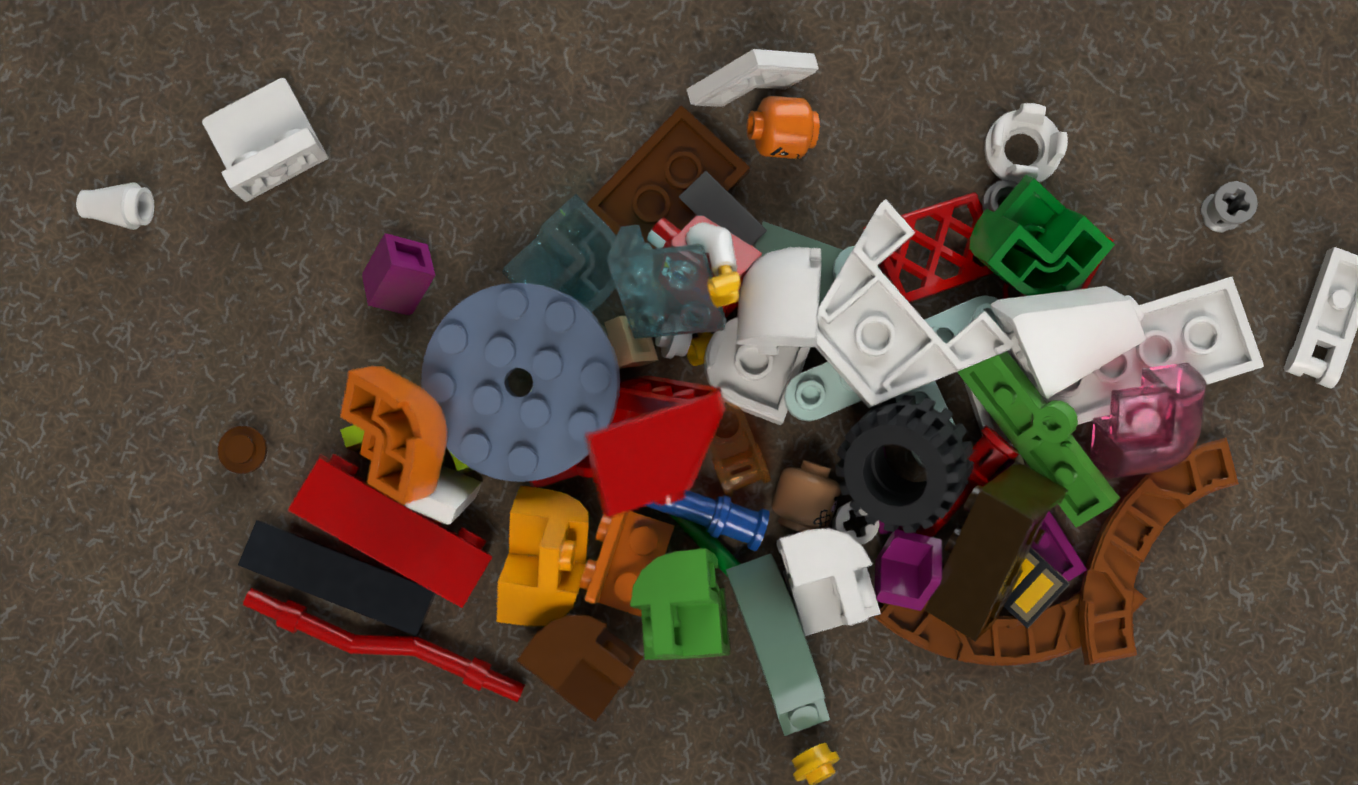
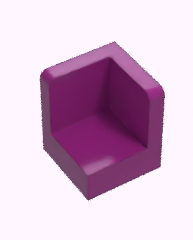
M384 233L362 273L368 306L405 315L414 313L436 276L428 244Z
M902 530L892 532L875 559L874 592L877 601L921 611L941 583L942 539L916 533H905Z

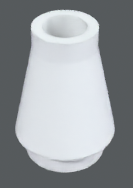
M132 182L96 190H82L77 196L76 207L78 214L82 218H92L136 230L141 225H148L151 222L154 214V199L148 188L140 187L139 184Z

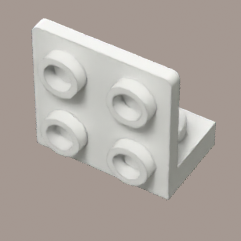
M279 78L205 117L202 121L226 167V170L221 172L229 188L245 202L329 159L289 83L284 78Z

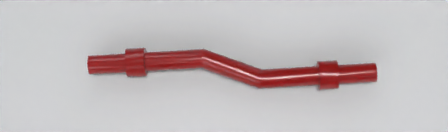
M253 588L248 591L243 601V606L276 620V626L295 634L299 630L350 654L414 656L463 678L462 684L481 691L482 687L517 703L526 686L492 670V664L477 657L469 660L418 636L356 635L307 613L306 606L290 599L286 603Z

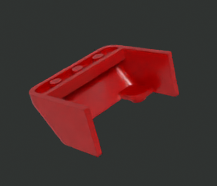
M639 376L620 381L618 405L611 425L585 434L589 454L571 468L557 475L529 481L530 486L541 488L577 475L588 478L592 477L593 482L597 484L604 517L607 518L653 502L658 505H665L684 499L686 497L685 491L694 485L724 414L725 405L721 388L655 376Z

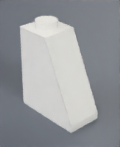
M1107 286L999 299L990 304L1001 330L1015 344L1010 348L1013 359L1045 399L1052 397L1147 340L1140 321L1143 320V313L1137 302L1131 296H1124Z

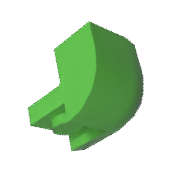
M706 548L676 551L657 557L642 569L633 585L630 606L641 610L645 660H673L730 655L725 588H719L716 583L715 568H718V559L714 553Z

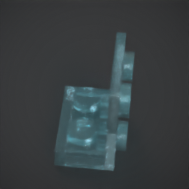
M639 225L620 227L606 260L634 339L724 330L726 318L722 306L716 308L708 293L707 280L713 278L705 249L701 244L652 249L649 243L644 242Z

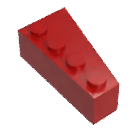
M334 453L330 459L320 454L290 503L288 511L463 608L492 559L491 554L483 549L487 541L464 527H461L458 534L441 525L442 522L407 508L406 505L369 485L366 480L356 475L359 467Z

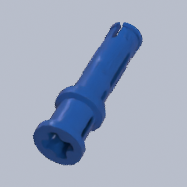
M689 490L685 491L686 497L678 502L658 505L653 502L644 505L706 527L705 532H708L710 536L715 538L724 535L747 543V548L753 551L759 548L763 540L770 515L769 510L763 508L757 512L731 503V497L725 495L712 499Z

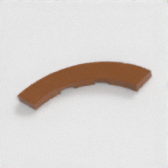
M1227 438L1201 444L1179 453L1154 467L1124 494L1106 518L1091 549L1086 563L1087 570L1084 572L1081 586L1079 627L1084 665L1137 655L1133 633L1135 595L1133 588L1140 564L1144 562L1153 543L1164 529L1163 527L1173 516L1205 495L1239 484Z
M1133 588V591H1135L1133 613L1147 599L1135 588ZM1081 590L1066 600L1048 607L1028 629L1014 616H998L995 623L976 642L926 612L927 603L921 611L884 603L880 608L881 614L873 616L874 619L891 632L915 646L940 656L968 663L1023 665L1065 656L1081 648L1079 627Z

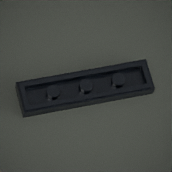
M256 520L238 563V566L414 636H419L436 593L412 580L259 520Z

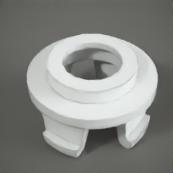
M1023 103L1020 105L1019 110L1008 112L998 118L989 129L984 145L985 157L991 170L1001 180H1011L1019 183L1025 175H1028L1041 183L1051 176L1058 167L1061 158L1064 157L1068 144L1067 133L1059 132L1055 124L1045 116V106L1035 103ZM1026 134L1036 141L1039 154L1033 164L1029 166L1013 164L1007 159L1004 147L1011 136Z

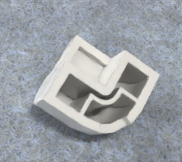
M790 247L769 252L755 261L744 276L739 293L736 344L756 345L758 353L764 355H778L779 346L817 347L822 263L821 248Z
M827 528L808 530L777 540V547L786 568L783 571L784 578L804 636L841 625L849 626L866 621L868 617L881 614L867 566L872 565L864 548L848 534Z

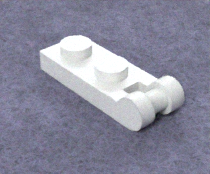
M1337 247L1327 250L1297 338L1286 360L1285 372L1299 377L1303 373L1315 377L1317 384L1331 389L1338 383L1358 328V255ZM1316 345L1328 349L1324 360L1312 356Z

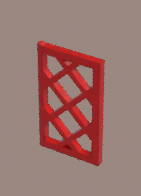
M969 193L900 215L915 233L896 252H893L879 264V268L909 303L995 274L987 266L981 267L972 262L974 254L970 250V237L976 222L983 214V207L977 193ZM967 205L973 218L972 226L969 227L952 217L954 209ZM927 217L937 220L939 225L935 239L914 229L916 221ZM948 227L968 238L963 256L943 245ZM910 240L931 251L925 269L905 258ZM940 256L959 267L956 276L944 280L935 275ZM901 269L922 280L919 289L905 292L899 279Z

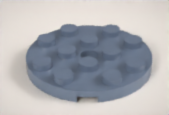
M508 283L480 290L457 304L444 317L428 344L423 361L421 385L438 402L445 413L448 437L446 448L457 459L471 469L489 477L505 481L524 482L557 475L571 468L589 454L585 434L611 425L618 405L620 372L614 347L611 346L598 319L582 303L548 286L529 283ZM516 368H523L532 376L533 387L526 396H516L509 388L507 377Z

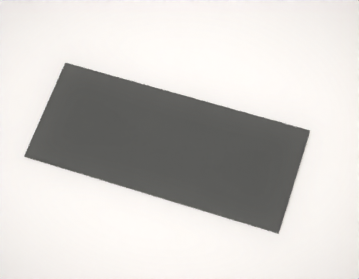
M707 171L679 196L697 216H704L720 227L728 229L730 233L751 246L767 231Z

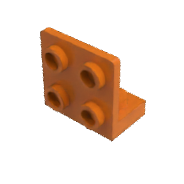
M627 511L610 518L604 517L603 514L595 539L603 542L598 561L588 559L579 586L587 590L584 601L593 604L601 603L642 617L640 609L630 606L633 585L643 568L657 557L666 554L675 526L632 511Z

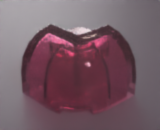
M1189 363L1142 368L1141 387L1112 390L1110 416L1093 418L1091 461L1098 470L1109 479L1157 473L1182 463L1196 448L1203 426L1207 382L1202 374Z

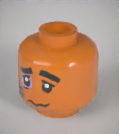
M768 96L761 101L757 111L749 113L747 120L748 139L755 141L758 152L764 157L799 159L807 153L809 148H814L818 141L820 129L819 115L816 111H812L811 105L806 99Z

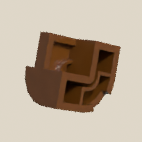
M568 615L550 621L533 637L516 661L564 700L596 722L619 689H623L634 675L635 671L633 670L642 660L643 656L605 628L607 624L590 616Z

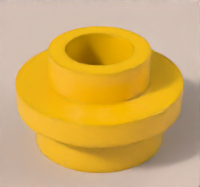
M827 743L819 744L799 754L792 760L796 769L793 776L797 782L806 779L809 785H815L836 773L832 765L839 761L840 758L837 752L830 751Z

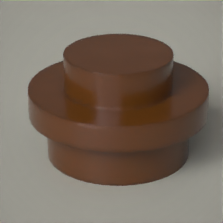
M248 426L231 428L221 437L218 444L220 462L226 469L238 474L254 472L264 463L267 456L265 438L259 431Z

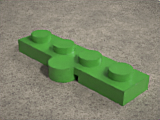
M1008 351L957 371L1028 466L1069 490L1062 503H1058V505L1076 528L1110 508L1120 499L1071 435L1076 430L1078 424L1075 410L1068 403L1061 400H1053L1047 403Z

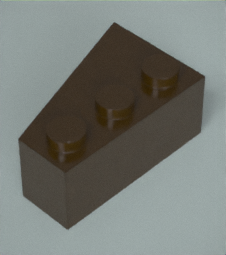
M1018 461L984 487L978 484L965 502L963 510L969 513L964 526L959 525L946 544L945 551L950 553L946 565H942L941 583L930 597L925 611L976 642L995 623L1023 573V570L1020 568L1033 542L1039 544L1046 530L1041 528V525L1048 511L1056 504H1061L1069 490Z

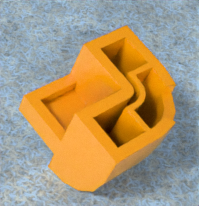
M520 485L510 511L509 553L498 580L497 622L522 626H545L550 621L564 617L573 608L587 558L589 519L588 511L580 501L566 493Z

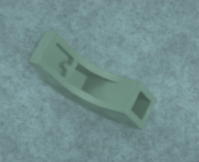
M772 554L726 569L736 603L758 658L784 736L830 720L824 701L825 695L813 658Z

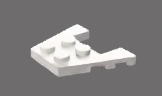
M886 199L876 209L818 307L816 348L868 408L1004 353L1015 345L985 311L947 344L941 340L878 268L879 264L915 233Z

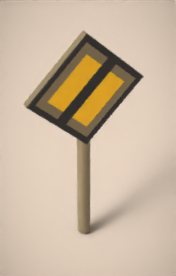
M1019 454L1014 463L1018 461L1024 465V459ZM1032 547L1020 568L1023 570V573L1004 605L1027 629L1070 584Z

